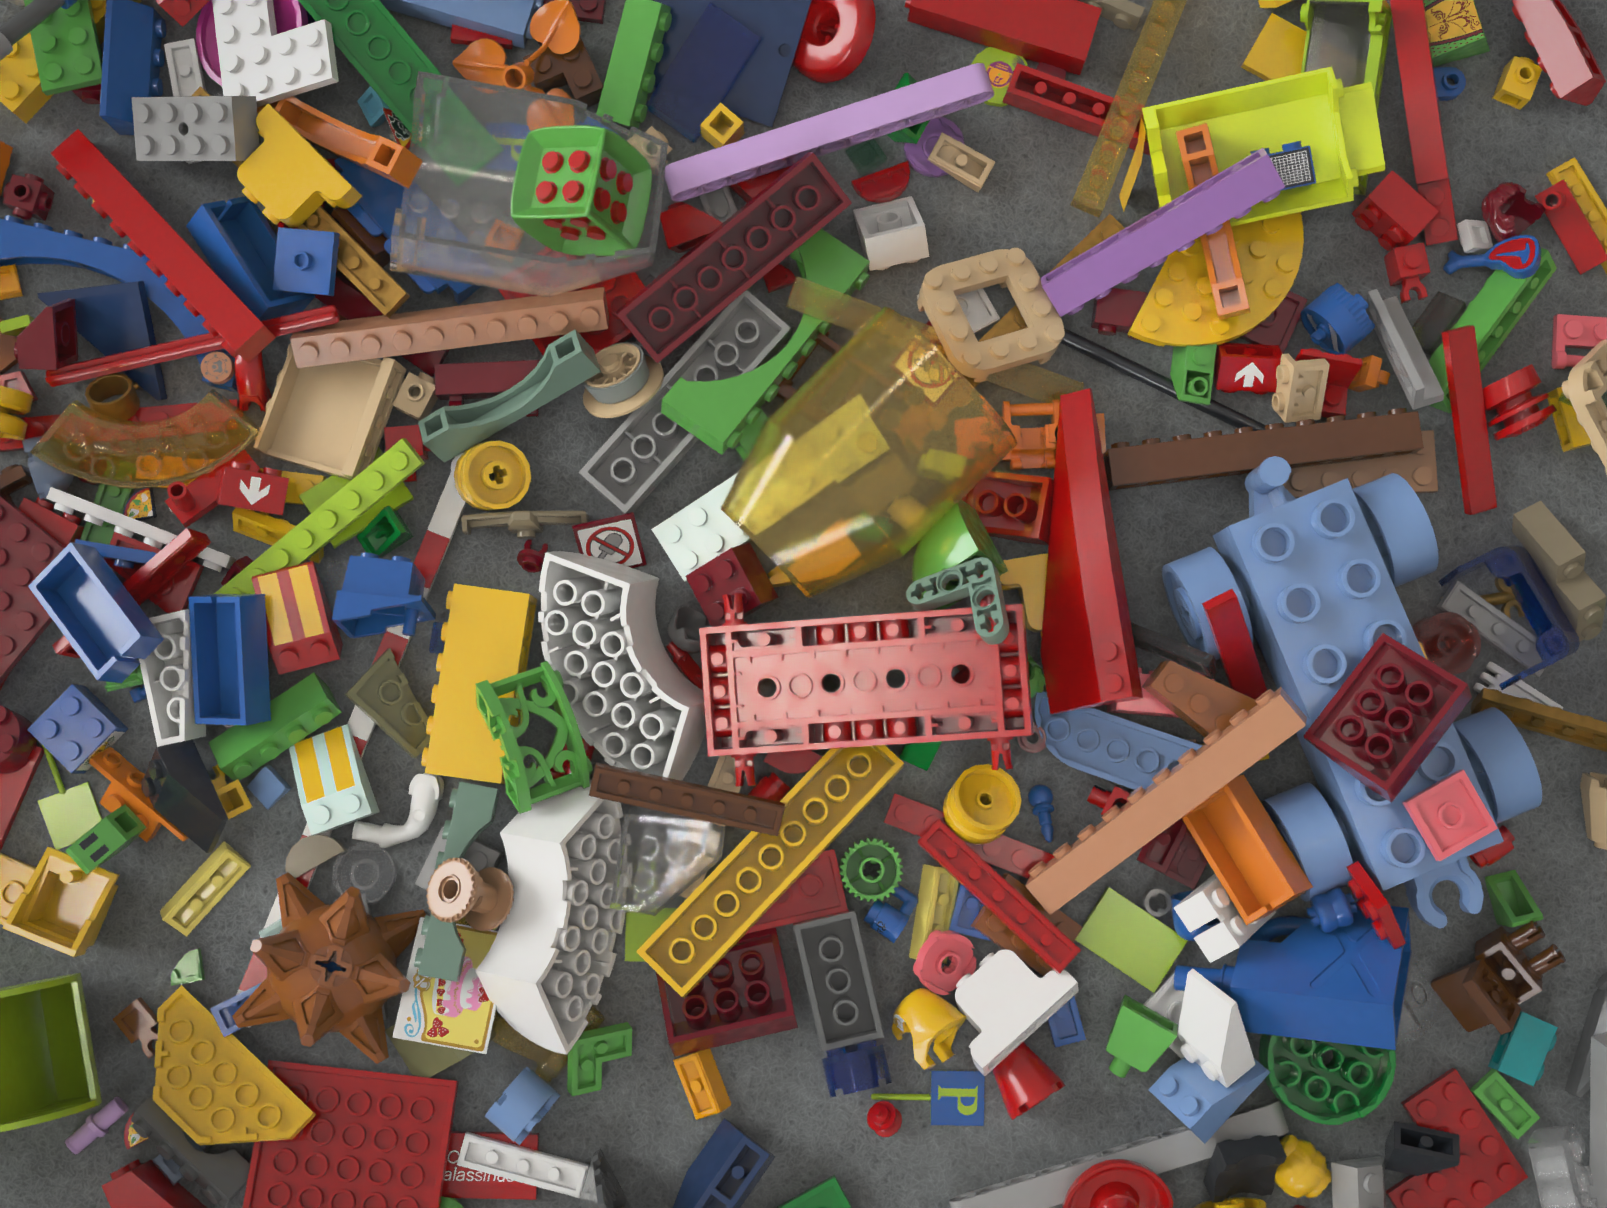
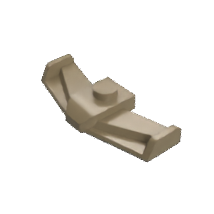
M511 511L462 515L461 520L462 530L465 535H471V529L508 527L512 534H517V538L531 539L536 538V533H543V525H578L589 522V516L585 511Z

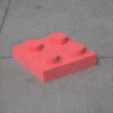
M1464 770L1456 771L1402 802L1436 861L1444 860L1498 829Z

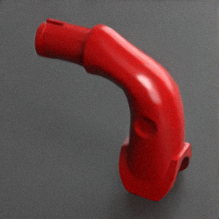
M262 351L249 363L240 355L236 356L234 367L239 395V413L248 411L251 402H256L260 406V410L266 412L267 402L272 396L267 387Z

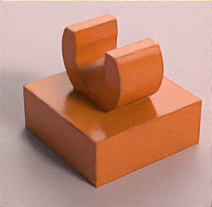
M1374 355L1360 358L1363 360L1362 367L1348 389L1362 392L1379 388V384L1388 385L1390 373L1380 370L1383 359Z

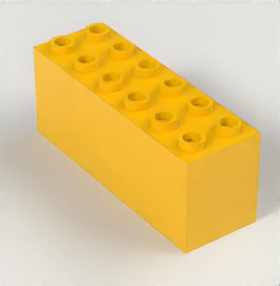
M454 584L453 591H448L446 609H450L448 622L443 623L441 630V640L445 641L443 653L438 654L436 671L440 672L439 684H434L431 695V702L435 703L434 716H429L426 728L427 735H430L429 748L425 747L423 750L421 761L422 766H426L425 773L505 784L499 758L505 756L504 750H501L500 746L502 744L500 739L493 741L488 726L477 708L475 684L485 680L493 683L527 671L537 599L532 595L462 584ZM515 691L498 696V698H516ZM517 710L519 717L515 718L513 715H510L508 719L514 727L519 725V710Z

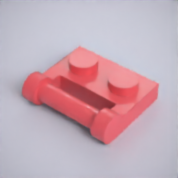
M1564 314L1553 316L1552 368L1564 369L1565 367H1574L1585 357L1581 355H1567L1565 347L1593 349L1599 342L1607 339V317Z

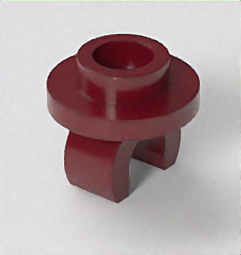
M528 539L524 544V550L518 553L517 561L525 571L536 573L542 571L545 553L548 552V544L544 543L542 549L536 551L531 549L532 540Z

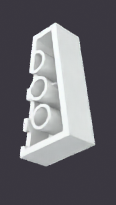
M189 609L151 617L149 620L164 640L146 659L139 658V662L141 663L140 667L157 747L205 737L206 724H195Z

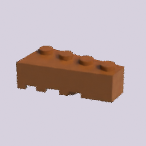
M1171 660L1160 662L1142 686V688L1203 737L1208 736L1216 729L1222 732L1231 725L1229 720L1242 709L1248 712L1257 705L1255 699Z

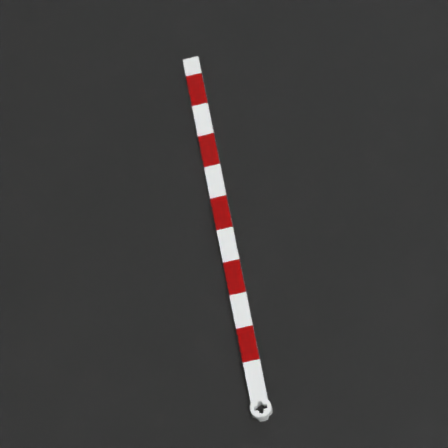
M463 453L455 456L451 463V473L414 561L415 566L425 578L423 597L426 601L466 505V502L455 488L454 481L456 463ZM403 625L387 628V632L383 636L372 665L390 648L395 657L394 660L398 667H400L412 637L402 634ZM355 705L348 724L362 759L376 723ZM306 824L300 839L311 836L308 824ZM331 830V831H328V832H325V833H323V834H320V835H328V836H330L331 833H332V830ZM317 867L296 878V880L309 889ZM278 894L264 928L281 919ZM254 953L236 995L262 983L267 978V967Z

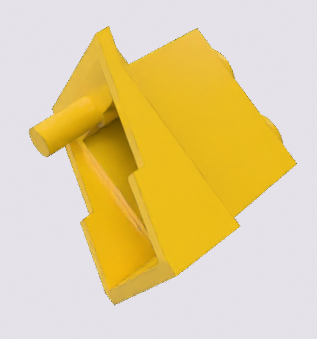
M47 847L24 891L20 893L9 913L3 929L72 957L85 955L87 948L94 945L116 894L118 885L115 883L119 874L102 867H98L89 874H86L67 853Z

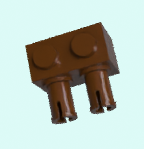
M1530 921V923L1525 924L1511 934L1501 926L1475 942V959H1483L1518 1005L1542 991V974L1566 962L1561 950L1556 951L1558 947L1555 944L1550 945V947L1532 958L1526 956L1522 951L1524 948L1545 937L1541 926L1536 927L1537 921Z

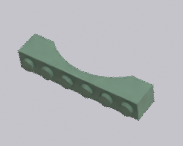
M574 329L549 344L537 366L512 388L492 398L460 406H443L418 421L423 444L444 463L600 373L601 370L594 349Z
M459 782L458 789H452L449 807L454 808L452 819L445 821L442 839H447L445 851H439L435 869L443 861L450 858L463 859L477 837L493 824L500 794L497 788ZM432 914L430 916L425 915L421 935H426L424 948H418L414 967L419 968L418 975L460 982L466 948L458 934L456 923L442 922Z

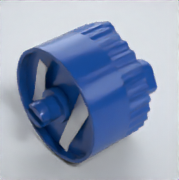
M1339 283L1328 287L1301 311L1302 323L1311 335L1312 342L1330 354H1347L1375 328V324L1366 312V309L1369 307L1368 303L1360 294L1351 295Z

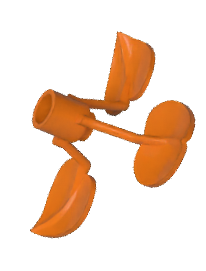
M569 0L551 1L535 12L530 22V34L533 39L543 44L524 62H518L510 66L505 65L507 56L504 48L498 42L488 38L474 41L453 60L452 64L456 70L470 83L483 90L494 91L506 86L512 91L524 88L527 93L538 94L540 97L533 99L527 108V119L533 130L551 126L576 125V107L567 92L560 88H553L545 94L543 90L531 85L534 80V71L530 65L547 47L555 54H565L572 51L580 40V23L574 6Z

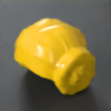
M1293 1134L1284 1136L1280 1143L1287 1157L1285 1162L1280 1164L1276 1170L1275 1183L1286 1194L1294 1198H1301L1303 1196L1307 1198L1318 1197L1331 1182V1171L1327 1168L1326 1157L1311 1142L1298 1139Z

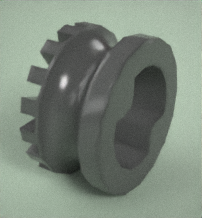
M1151 888L1142 897V907L1152 916H1164L1171 909V896L1163 889ZM1160 893L1165 899L1164 907H1157L1153 911L1149 906V899L1151 896L1157 897Z

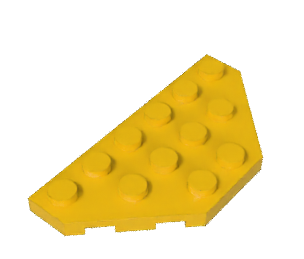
M182 985L158 1008V1041H156L154 1067L156 1068L155 1086L153 1087V1101L198 1145L292 1140L315 1117L316 1114L233 1034L223 1037L214 1016Z

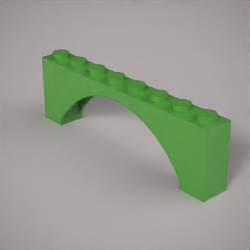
M820 229L790 254V257L796 261L801 274L805 307L801 322L788 344L767 363L739 376L714 381H686L680 377L662 399V414L721 455L724 454L728 447L733 449L739 443L743 435L741 431L747 424L751 426L756 422L762 411L760 409L765 401L770 403L776 397L780 390L778 385L784 378L789 380L798 367L797 362L802 355L807 357L816 345L815 339L819 333L825 335L834 323L833 317L838 311L844 312L852 300V293L856 289L860 291L869 280L870 275L867 272L870 261L823 229Z

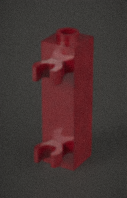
M540 360L434 364L435 395L440 400H449V406L464 405V399L492 398L522 381L537 366ZM539 409L529 413L526 417H539Z

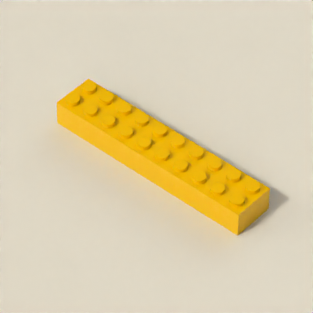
M886 745L829 749L780 801L785 803V809L778 836L751 831L647 939L636 953L681 997L685 998L903 768L904 762Z

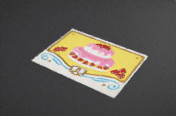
M420 917L406 976L410 981V987L407 992L402 993L392 1038L487 1054L497 1005L489 1000L475 970L489 952L498 931H479L471 926L456 924L458 934L466 948L460 982L418 975L419 968L414 967L418 948H424L426 935H421L424 917Z

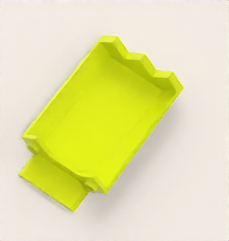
M1332 66L1142 108L1159 208L1189 191L1176 131L1207 123L1219 173L1249 156L1251 151L1261 148H1269L1270 154L1283 151V144L1301 141L1302 147L1310 145L1316 178L1315 184L1282 190L1273 200L1265 203L1260 201L1251 207L1252 210L1239 219H1234V217L1229 219L1231 226L1354 201L1353 188L1359 185L1358 176L1385 171L1372 83L1368 82L1343 88L1342 79L1335 78Z

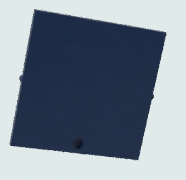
M654 0L671 7L670 13L672 14L670 28L664 33L662 40L664 46L661 60L656 63L654 70L656 77L654 87L699 102V105L702 107L708 105L716 108L721 102L737 116L773 127L812 0Z

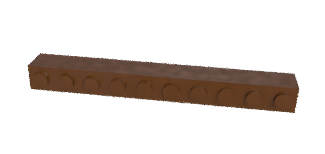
M1397 408L1387 411L1388 415L1376 416V412H1365L1358 414L1357 419L1346 420L1344 415L1329 417L1326 419V422L1316 424L1314 419H1307L1295 422L1296 426L1284 427V423H1274L1266 425L1265 430L1253 431V427H1242L1235 429L1234 434L1222 435L1221 430L1203 433L1201 438L1193 439L1191 434H1183L1172 437L1173 441L1161 442L1160 438L1143 440L1142 445L1130 446L1129 442H1118L1111 444V449H1107L1103 454L1108 489L1111 491L1243 475L1250 473L1260 466L1264 460L1274 456L1286 460L1292 469L1415 454L1424 448L1418 411L1407 412V408Z

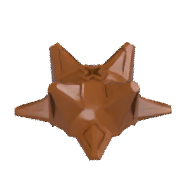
M286 873L278 877L276 882L283 928L279 934L252 941L250 950L267 967V978L232 1016L237 1027L242 1028L291 1019L297 1024L301 1044L311 1047L326 1034L340 1032L376 1064L382 1062L389 1057L382 1007L387 999L409 990L410 981L397 968V958L416 937L420 917H425L427 914L422 909L372 917L365 910L359 888L350 887L333 904H325L291 874ZM335 962L337 967L346 969V971L335 970L329 972L326 967L317 965V963L328 964Z

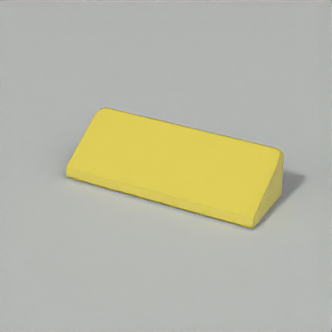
M223 841L160 910L162 920L187 937L251 865L228 843Z
M923 865L909 957L912 959H917L920 948L931 932L935 930H949L959 882L943 867ZM946 957L942 963L947 964L948 957Z

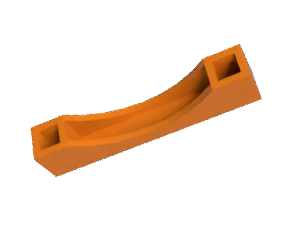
M293 96L270 103L309 143L408 189L423 162L404 146L382 136L369 134L347 125ZM266 105L257 107V115Z
M1207 123L1176 131L1189 190L1219 173ZM1230 220L1222 223L1223 227L1216 233L1200 236L1219 320L1251 313Z

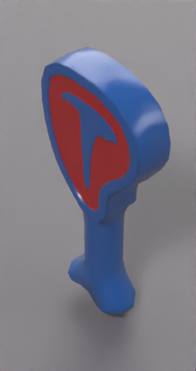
M1519 235L1498 242L1485 254L1462 256L1451 250L1448 253L1449 260L1444 264L1443 270L1450 275L1462 268L1486 266L1492 270H1503L1513 278L1524 279L1532 276L1538 270L1541 263V247L1539 241L1534 236Z

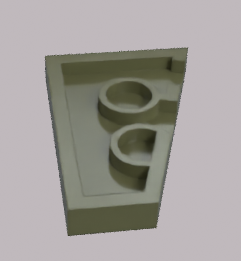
M389 648L344 695L412 758H416L430 742V735L426 733L428 717L408 685L409 682L404 673L400 671L394 660L395 657Z

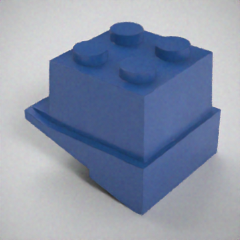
M364 552L360 556L350 555L342 590H337L332 620L349 638L384 634L387 632V628L402 625L403 635L415 636L417 623L435 620L436 613L423 597L425 578L415 564L411 562V559L402 556H393L392 560L380 559L379 555Z

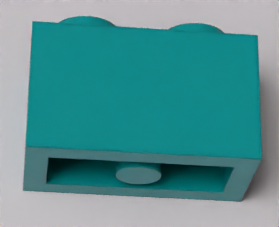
M1520 1011L1513 1030L1500 1036L1488 1067L1534 1087L1535 1082L1544 1073L1545 1065L1543 1062L1547 1053L1555 1046L1557 1040L1555 1033L1558 1027Z

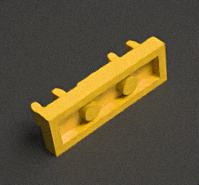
M237 507L232 512L233 531L271 546L295 527V525L290 524L287 520L271 517L266 512L257 513L254 510ZM324 547L308 560L319 564L324 557Z

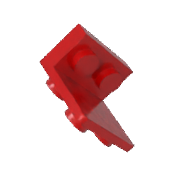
M1314 348L1301 349L1295 361L1325 358L1330 364L1321 417L1345 416L1348 387L1361 369L1363 360L1353 358L1348 354L1324 353Z

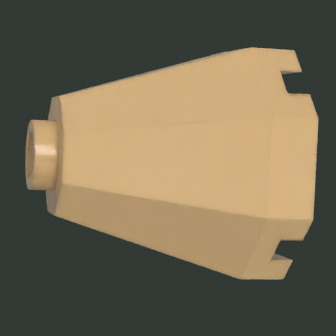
M1590 772V774L1582 773L1580 789L1587 838L1595 841V847L1607 850V774Z

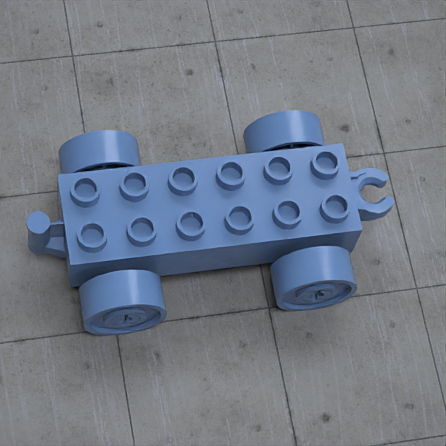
M1269 457L1260 466L1248 473L1245 478V488L1249 493V518L1232 524L1213 535L1220 554L1212 547L1204 548L1163 565L1162 577L1166 595L1179 629L1193 654L1203 664L1220 659V655L1202 603L1232 589L1237 595L1251 642L1253 643L1254 633L1277 689L1282 687L1307 717L1306 726L1296 732L1321 793L1311 783L1306 782L1261 801L1313 888L1299 897L1303 901L1308 902L1315 895L1326 893L1336 887L1342 888L1347 886V882L1352 880L1347 866L1359 861L1381 891L1404 883L1406 895L1412 909L1420 920L1431 927L1444 928L1447 925L1445 913L1435 905L1432 898L1433 888L1443 880H1450L1459 888V906L1463 912L1478 914L1482 909L1484 894L1479 878L1469 866L1467 856L1503 842L1504 840L1499 828L1444 860L1436 861L1402 802L1456 771L1464 770L1496 826L1498 823L1539 807L1542 802V786L1538 770L1528 746L1511 720L1499 709L1490 707L1453 722L1392 803L1362 784L1303 737L1382 633L1425 658L1395 587L1430 574L1438 567L1437 541L1426 510L1409 483L1396 473L1388 474L1353 489L1347 478L1296 499L1283 486L1289 479L1291 473L1290 465L1281 457Z

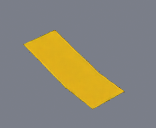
M1142 116L1138 143L1119 194L1123 212L1125 211L1142 163L1146 135Z

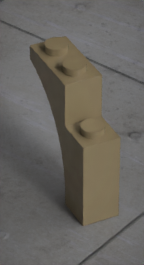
M1542 501L1513 514L1512 532L1534 559L1549 584L1560 608L1569 639L1574 644L1584 639H1593L1602 631L1607 596L1584 571L1586 551Z

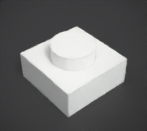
M1465 219L1457 224L1459 240L1464 253L1485 254L1493 247L1486 221Z

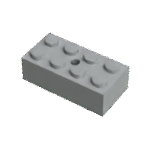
M256 96L131 97L136 161H245L259 147V133L256 125Z

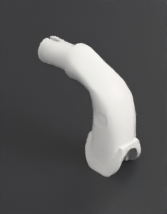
M427 773L415 775L409 786L408 794L412 795L406 823L404 825L385 823L382 826L356 821L353 827L352 839L379 844L380 848H388L420 837L428 830L435 817L438 803L442 799L444 792L443 778L440 775Z

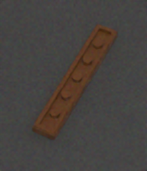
M597 762L589 792L591 797L778 836L785 809V803Z

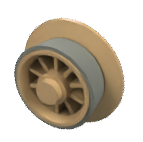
M630 342L613 344L596 353L601 372L582 383L586 387L583 394V403L590 414L600 418H614L632 413L646 404L657 393L664 378L663 368L652 357L645 356L643 350L637 344Z

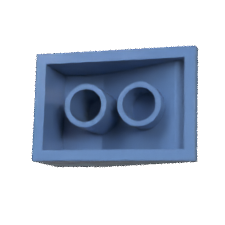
M1184 1057L1171 1065L1149 1088V1091L1205 1144L1270 1072L1254 1058L1256 1065L1226 1088L1218 1080L1212 1081L1209 1079L1201 1066L1196 1062L1190 1063Z

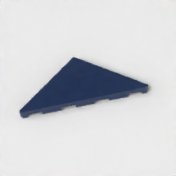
M144 281L37 293L38 298L47 306L68 298L75 299L77 332L105 356L157 345ZM160 363L123 371L157 401L167 399Z

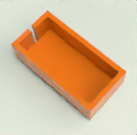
M1244 774L1234 778L1182 817V820L1246 925L1265 918L1286 905L1287 902L1294 900L1313 888Z

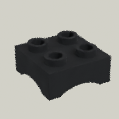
M1258 1135L1250 1139L1235 1141L1228 1139L1216 1144L1203 1180L1212 1203L1223 1202L1227 1197L1237 1193H1253L1260 1196L1272 1195L1276 1170L1280 1164L1285 1162L1287 1157L1277 1135L1265 1137Z

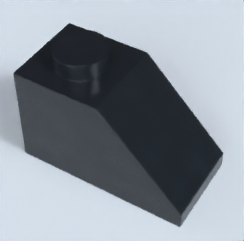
M1394 1121L1385 1142V1169L1419 1176L1459 1165L1460 1145L1458 1134Z

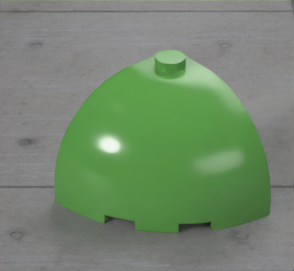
M958 500L930 524L920 539L913 559L912 580L914 582L979 557L991 560L997 568L999 576L1007 572L1008 569L976 510L963 500ZM959 579L950 580L945 590L955 589L959 584ZM927 591L922 592V597L920 599L924 598L923 595ZM960 600L955 601V602H952V603H949V604H946V605H944V606H941V607H938V608H935V609H932V610H943V609H947V608L951 607L952 605H954L955 603L959 602Z

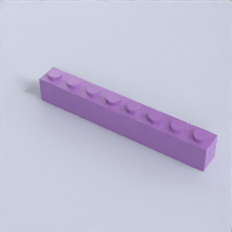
M1261 148L1040 278L1041 285L1060 317L1065 314L1073 315L1079 312L1084 307V303L1093 298L1098 300L1108 295L1112 290L1111 288L1120 282L1123 284L1131 282L1138 277L1139 271L1148 266L1154 268L1162 264L1170 253L1176 250L1181 252L1188 249L1195 243L1194 240L1203 234L1211 235L1216 233L1223 227L1222 223L1233 217L1234 219H1239L1252 210L1251 207L1260 201L1265 203L1273 200L1280 194L1279 190L1285 188V185L1264 148Z

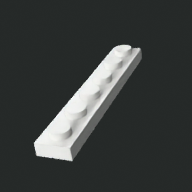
M53 487L50 488L46 499L56 502L54 508L72 515L75 509L85 513L83 520L101 527L104 521L116 525L113 530L114 532L132 538L133 533L145 536L143 543L162 549L163 544L168 545L177 537L175 534ZM208 547L197 555V557L204 559L203 566L221 572L222 567L230 569L236 559Z

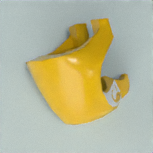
M919 988L907 995L896 1008L893 1014L892 1032L897 1040H901L904 1033L911 1032L914 1059L924 1070L931 1069L936 1065L928 1055L931 1043L934 1040L933 1051L942 1063L954 1056L955 1054L952 1052L951 1046L957 1031L965 1022L966 1016L934 992L925 988Z

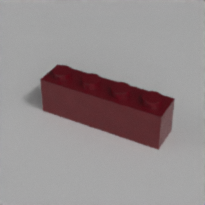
M1111 288L1112 290L1108 295L1094 300L1091 328L1098 329L1099 334L1114 336L1116 332L1128 333L1148 295L1147 292ZM1128 335L1129 338L1138 340V339H1136V338H1134V337Z

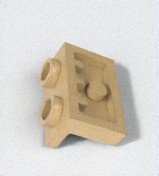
M1289 353L1282 354L1280 365L1276 369L1277 387L1276 393L1272 396V407L1285 423L1307 419L1320 420L1330 366L1325 358L1295 361Z

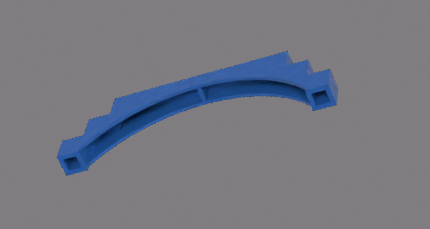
M5 215L4 219H0V267L13 264L16 266L57 264L91 270L112 277L122 283L144 281L147 297L166 313L185 338L210 333L202 325L206 319L201 314L196 318L183 305L187 299L182 294L176 297L164 284L168 280L163 274L159 278L146 265L150 259L146 255L140 258L127 244H123L121 248L113 246V242L101 237H94L93 241L83 239L82 234L66 229L63 233L54 232L51 226L37 222L34 223V226L23 224V220ZM225 349L216 350L229 356L235 365V358H233ZM211 352L196 355L200 366L203 358ZM235 372L233 377L224 384H214L204 376L202 377V381L209 386L238 393Z

